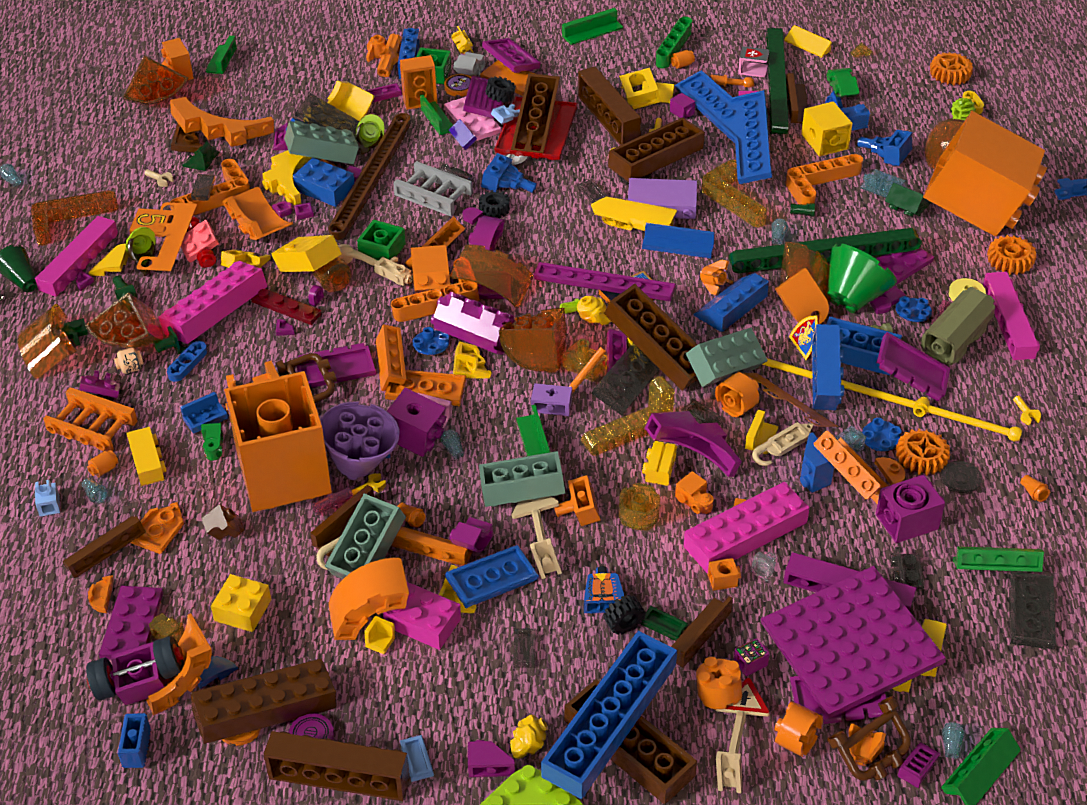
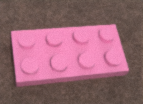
M466 96L444 104V109L453 120L457 122L461 119L476 136V141L501 133L500 126L493 118L463 111Z

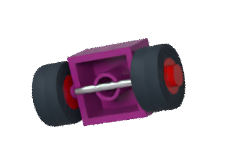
M167 636L163 639L112 655V664L106 657L87 663V683L98 701L118 695L126 706L147 699L148 696L167 686L166 679L177 676L184 666V655L175 638Z

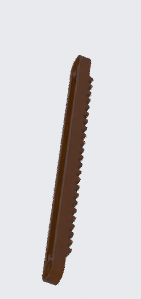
M399 113L393 118L328 227L329 235H333L335 240L344 238L349 229L352 228V225H354L355 220H357V216L360 215L362 208H364L369 199V195L371 196L374 187H376L379 179H381V175H383L386 167H388V163H390L395 152H397V148H399V145L406 136V132L411 125L409 114Z

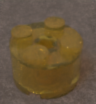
M635 483L632 487H625L619 495V518L621 524L631 529L647 531L657 523L660 511V496L655 492V489L644 483Z

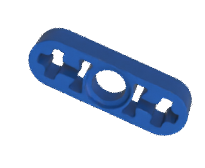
M195 341L190 344L167 368V375L170 381L177 382L182 380L206 356L207 347L204 342ZM185 360H192L190 363H183Z

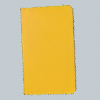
M643 81L642 90L649 88L647 82ZM655 82L659 91L660 102L670 103V99L673 98V93L675 92V85Z
M757 410L746 436L745 449L753 451L756 447L776 435L778 426L764 422L765 411Z

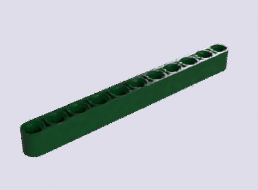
M767 28L771 134H787L788 109L783 28Z
M905 228L735 250L729 254L728 258L733 272L746 273L830 262L831 250L835 244H837V247L846 244L862 250L871 256L915 251L921 247L922 241L916 229Z

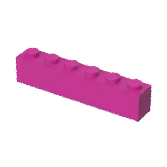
M97 216L35 278L38 290L55 297L61 291H64L66 286L75 280L77 274L84 270L106 248L112 239L116 238L118 230L115 221Z
M1007 272L986 273L983 286L986 294L994 299V314L1013 360L1035 359L1037 352L1040 350V344L1034 336V329L1030 327L1029 318L1024 313L1023 304L1018 299V292L1013 287L1012 279L1009 278Z

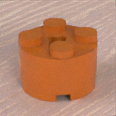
M736 372L716 387L715 397L717 402L721 401L724 406L722 407L723 411L732 417H738L759 403V384L756 380L750 379L745 374Z
M715 657L706 658L696 671L698 697L708 708L726 709V705L732 703L734 706L742 698V680L738 662L717 659Z
M791 701L786 709V715L783 719L779 718L774 730L778 732L775 743L803 757V754L807 755L817 741L818 736L815 734L817 728H822L823 716Z

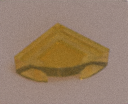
M861 42L851 52V55L859 58V56L863 55L868 56L873 51Z

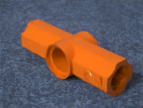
M391 34L386 46L379 53L381 57L377 67V74L379 76L389 77L393 65L398 62V52L402 42V37L399 34Z

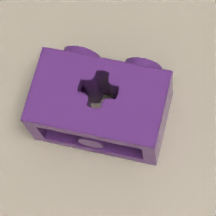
M534 383L531 405H536L538 413L569 416L572 403V387Z

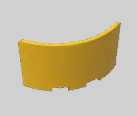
M337 81L332 93L327 98L328 102L316 108L307 109L303 121L308 124L314 123L321 127L331 126L338 130L347 129L351 131L367 114L374 100V95L348 81Z

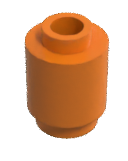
M684 50L672 54L670 61L672 66L678 69L691 65L695 61V57L691 50Z
M111 450L103 451L88 461L87 469L92 476L101 477L116 467V464L119 463L118 458Z

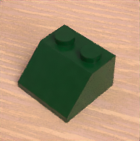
M896 183L892 184L885 199V202L889 204L888 208L898 211V209L904 210L903 214L910 217L914 215L919 217L931 203V201L923 198V194Z

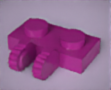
M95 370L94 376H82L79 390L118 398L120 383L110 380L111 373H107L104 380L99 379V371Z

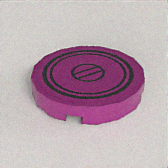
M319 714L301 716L289 728L290 734L309 735L313 738L334 740V729L330 720Z

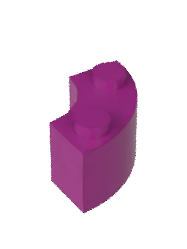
M485 215L479 217L474 232H471L469 235L470 246L494 251L498 239L503 234L505 219Z
M469 517L466 523L459 522L456 529H452L449 539L454 545L475 552H481L487 547L494 535L493 527L490 523Z

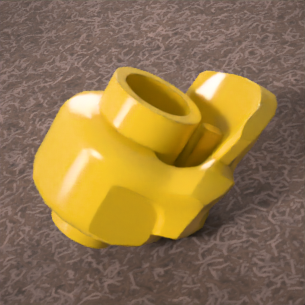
M585 296L578 302L577 311L583 320L589 323H600L601 325L611 323V320L604 314L606 305L601 298Z
M531 714L518 722V727L513 731L514 738L510 741V748L514 758L521 759L528 753L533 755L544 746L548 726L542 717L538 719L535 715Z

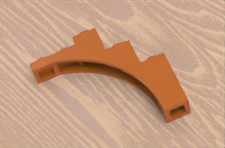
M186 97L170 100L171 114L185 134L201 130L208 140L224 137L229 145L234 147L246 144L247 139L274 133V119L272 117L257 120L228 119L200 110Z

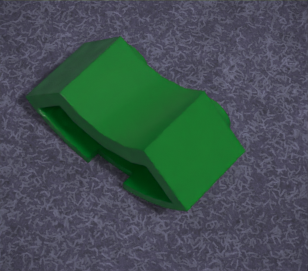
M850 68L831 69L827 72V81L833 87L836 96L840 98L853 97L859 94L856 77H852L850 73L852 70Z

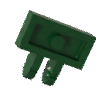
M84 318L48 327L52 344L63 341L65 349L69 348V339L73 338L74 343L78 346L80 345L78 337L88 335Z

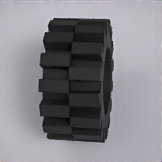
M494 76V78L488 79L485 94L489 98L492 97V100L496 99L497 102H509V100L512 101L516 85L511 80H507V78L502 79V77L497 78Z
M490 190V193L486 191L485 194H481V197H479V210L483 211V216L501 218L502 215L505 217L510 211L509 197L503 191L499 193V190H496V192Z
M627 595L626 598L622 596L621 600H618V598L614 600V604L610 603V608H606V613L603 614L611 631L619 635L620 633L624 634L626 631L630 632L632 628L636 629L637 624L641 625L642 620L645 619L646 612L635 596Z

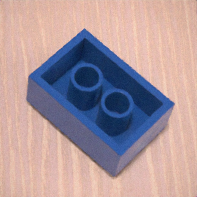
M315 158L309 160L293 175L294 186L299 193L335 207L347 197L355 183L354 173Z

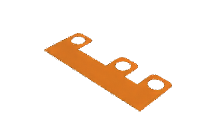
M171 202L162 204L159 214L174 215L171 223H155L153 225L152 231L155 236H166L158 257H141L137 264V269L172 270L197 204ZM167 205L174 206V210L171 212H164L163 208ZM163 225L166 227V230L162 233L155 232L157 226ZM143 260H152V264L150 266H141V262Z

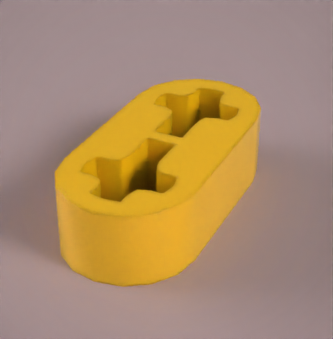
M965 91L962 98L971 99L975 103V112L977 114L982 113L984 103L980 97L973 91Z

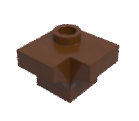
M221 504L201 518L206 533L217 540H222L227 535L236 538L244 531L240 517L231 508H226Z

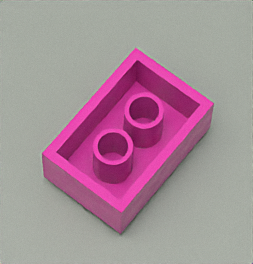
M407 582L409 595L406 608L384 612L383 619L394 623L395 631L440 650L461 620L460 604Z

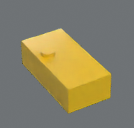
M333 235L297 237L271 253L280 272L315 271L342 254Z

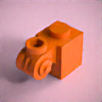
M692 471L676 483L675 497L679 502L691 507L694 513L708 514L713 510L714 498L711 494L706 493V480Z

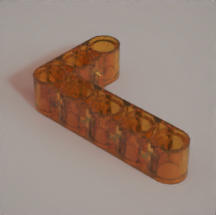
M107 190L34 203L31 206V216L37 244L44 246L51 243L52 222L116 211L118 209V202L115 192Z

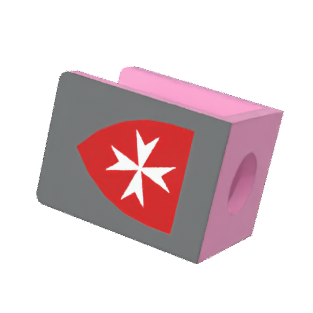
M742 46L738 74L765 77L768 65L744 62V60L767 63L769 49Z

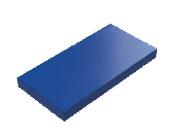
M518 545L455 568L445 574V578L465 608L529 584L539 577Z

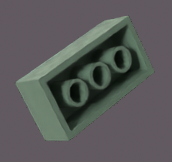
M289 121L284 138L290 154L354 164L359 148L353 132L350 130H338L331 126L321 127L314 123L304 124L301 121Z
M752 328L700 343L686 353L702 387L726 380L736 372L746 373L752 371L768 361Z
M558 451L479 465L485 507L565 494Z
M363 494L325 567L332 575L344 579L359 567L384 559L406 518L405 514L395 505Z

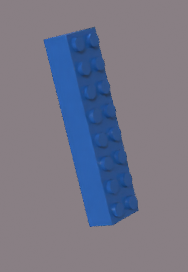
M637 631L541 761V777L582 799L676 667L677 650Z

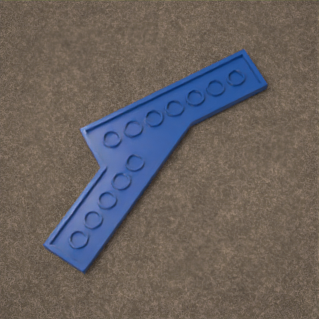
M702 70L675 85L679 93H683L695 101V108L735 143L737 179L739 184L772 178L768 114L764 90L732 97Z

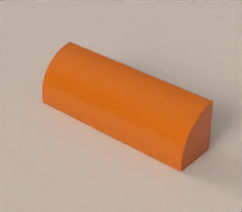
M453 216L422 247L446 245L447 247L465 228ZM412 257L405 262L410 268H412Z

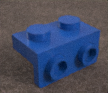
M216 392L180 407L183 420L193 434L201 431V424L219 423L228 419L227 412L219 403Z

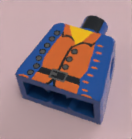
M599 566L596 568V574H589L587 576L584 613H606L605 609L610 608V603L614 604V600L617 598L621 600L624 593L618 574L608 573L607 567Z

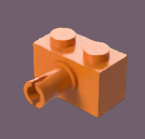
M588 476L568 481L571 500L559 503V506L554 507L557 517L575 512L581 526L601 521L594 489Z

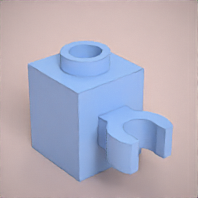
M46 480L47 484L39 485V482H35V504L39 516L60 513L59 492L56 483H51L50 480Z

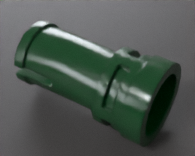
M791 203L790 214H804L814 217L815 203Z

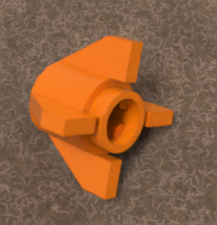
M374 35L370 38L367 44L368 53L366 59L368 62L373 60L374 57L381 58L379 53L387 44V40L383 36Z
M719 260L702 269L700 278L710 294L718 295L721 288L719 287L720 285L725 283L733 284L732 280L727 279V273L724 271L727 270L729 261Z
M851 724L848 732L849 737L861 728ZM872 732L849 749L857 765L866 766L871 764L883 751L885 733Z

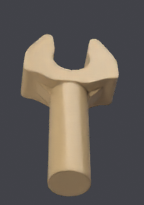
M149 169L145 170V175L156 179L158 186L167 187L168 183L166 180L174 182L173 176L169 172L161 175Z

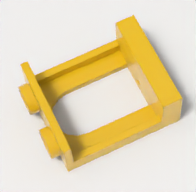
M650 68L619 76L621 88L625 92L628 104L633 109L660 102L659 91ZM643 81L647 82L649 88L633 92L632 87L642 85Z

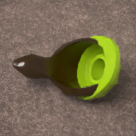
M375 114L363 117L356 128V139L360 144L359 150L361 154H366L370 151V148L377 146L384 135V122L381 117Z
M147 227L137 228L130 234L126 240L125 247L129 257L138 264L139 259L143 256H154L155 234ZM150 259L143 260L141 266L148 267ZM151 270L139 271L142 272L144 276H147Z

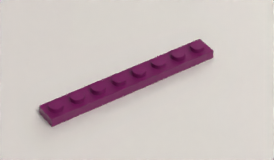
M543 262L538 263L534 272L535 280L622 293L633 284H636L649 298L670 302L676 289L675 283Z

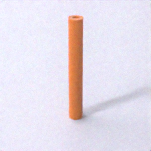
M601 347L569 385V387H572V394L605 354L606 351Z

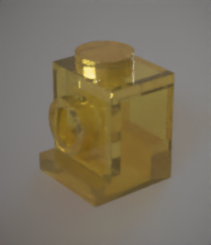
M162 613L149 623L151 634L157 640L173 636L178 643L185 631L182 622L179 621L177 623L172 617L168 618Z

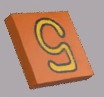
M138 208L129 232L131 234L140 227H147L152 230L155 223H170L172 215L159 214L160 210ZM163 225L155 228L156 233H162L166 230V227Z

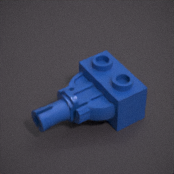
M897 129L891 137L881 138L876 136L874 139L860 137L858 139V147L871 149V152L877 153L880 157L884 158V163L900 166L912 150V132Z
M497 153L483 173L481 187L489 191L493 190V192H496L499 187H511L515 190L523 188L533 193L537 183L523 178L524 174L512 165L513 159Z

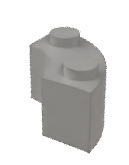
M466 52L464 56L459 55L457 61L454 62L453 69L458 74L480 75L486 65L484 55Z

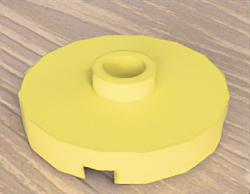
M962 278L951 283L949 297L954 301L963 290H967L969 287H974L985 294L986 291L984 286L978 281Z

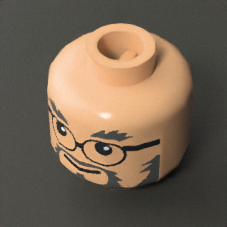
M134 347L118 351L117 358L114 359L117 370L121 369L124 374L138 371L141 369V365H143L140 350L136 351Z

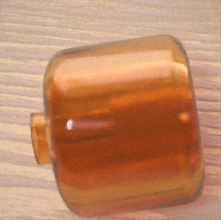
M341 256L313 271L316 280L328 292L344 289L350 283L352 277L351 269Z

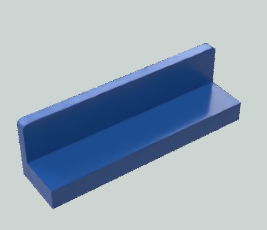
M646 223L642 249L711 258L715 233Z

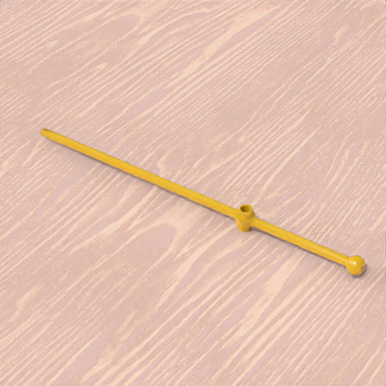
M768 358V361L762 364L812 379V371ZM841 380V385H844L845 389L913 408L914 414L918 417L931 413L1007 435L1011 441L1015 442L1019 441L1022 435L1021 428L1016 426L1007 428L931 406L929 399L926 397H920L913 401Z

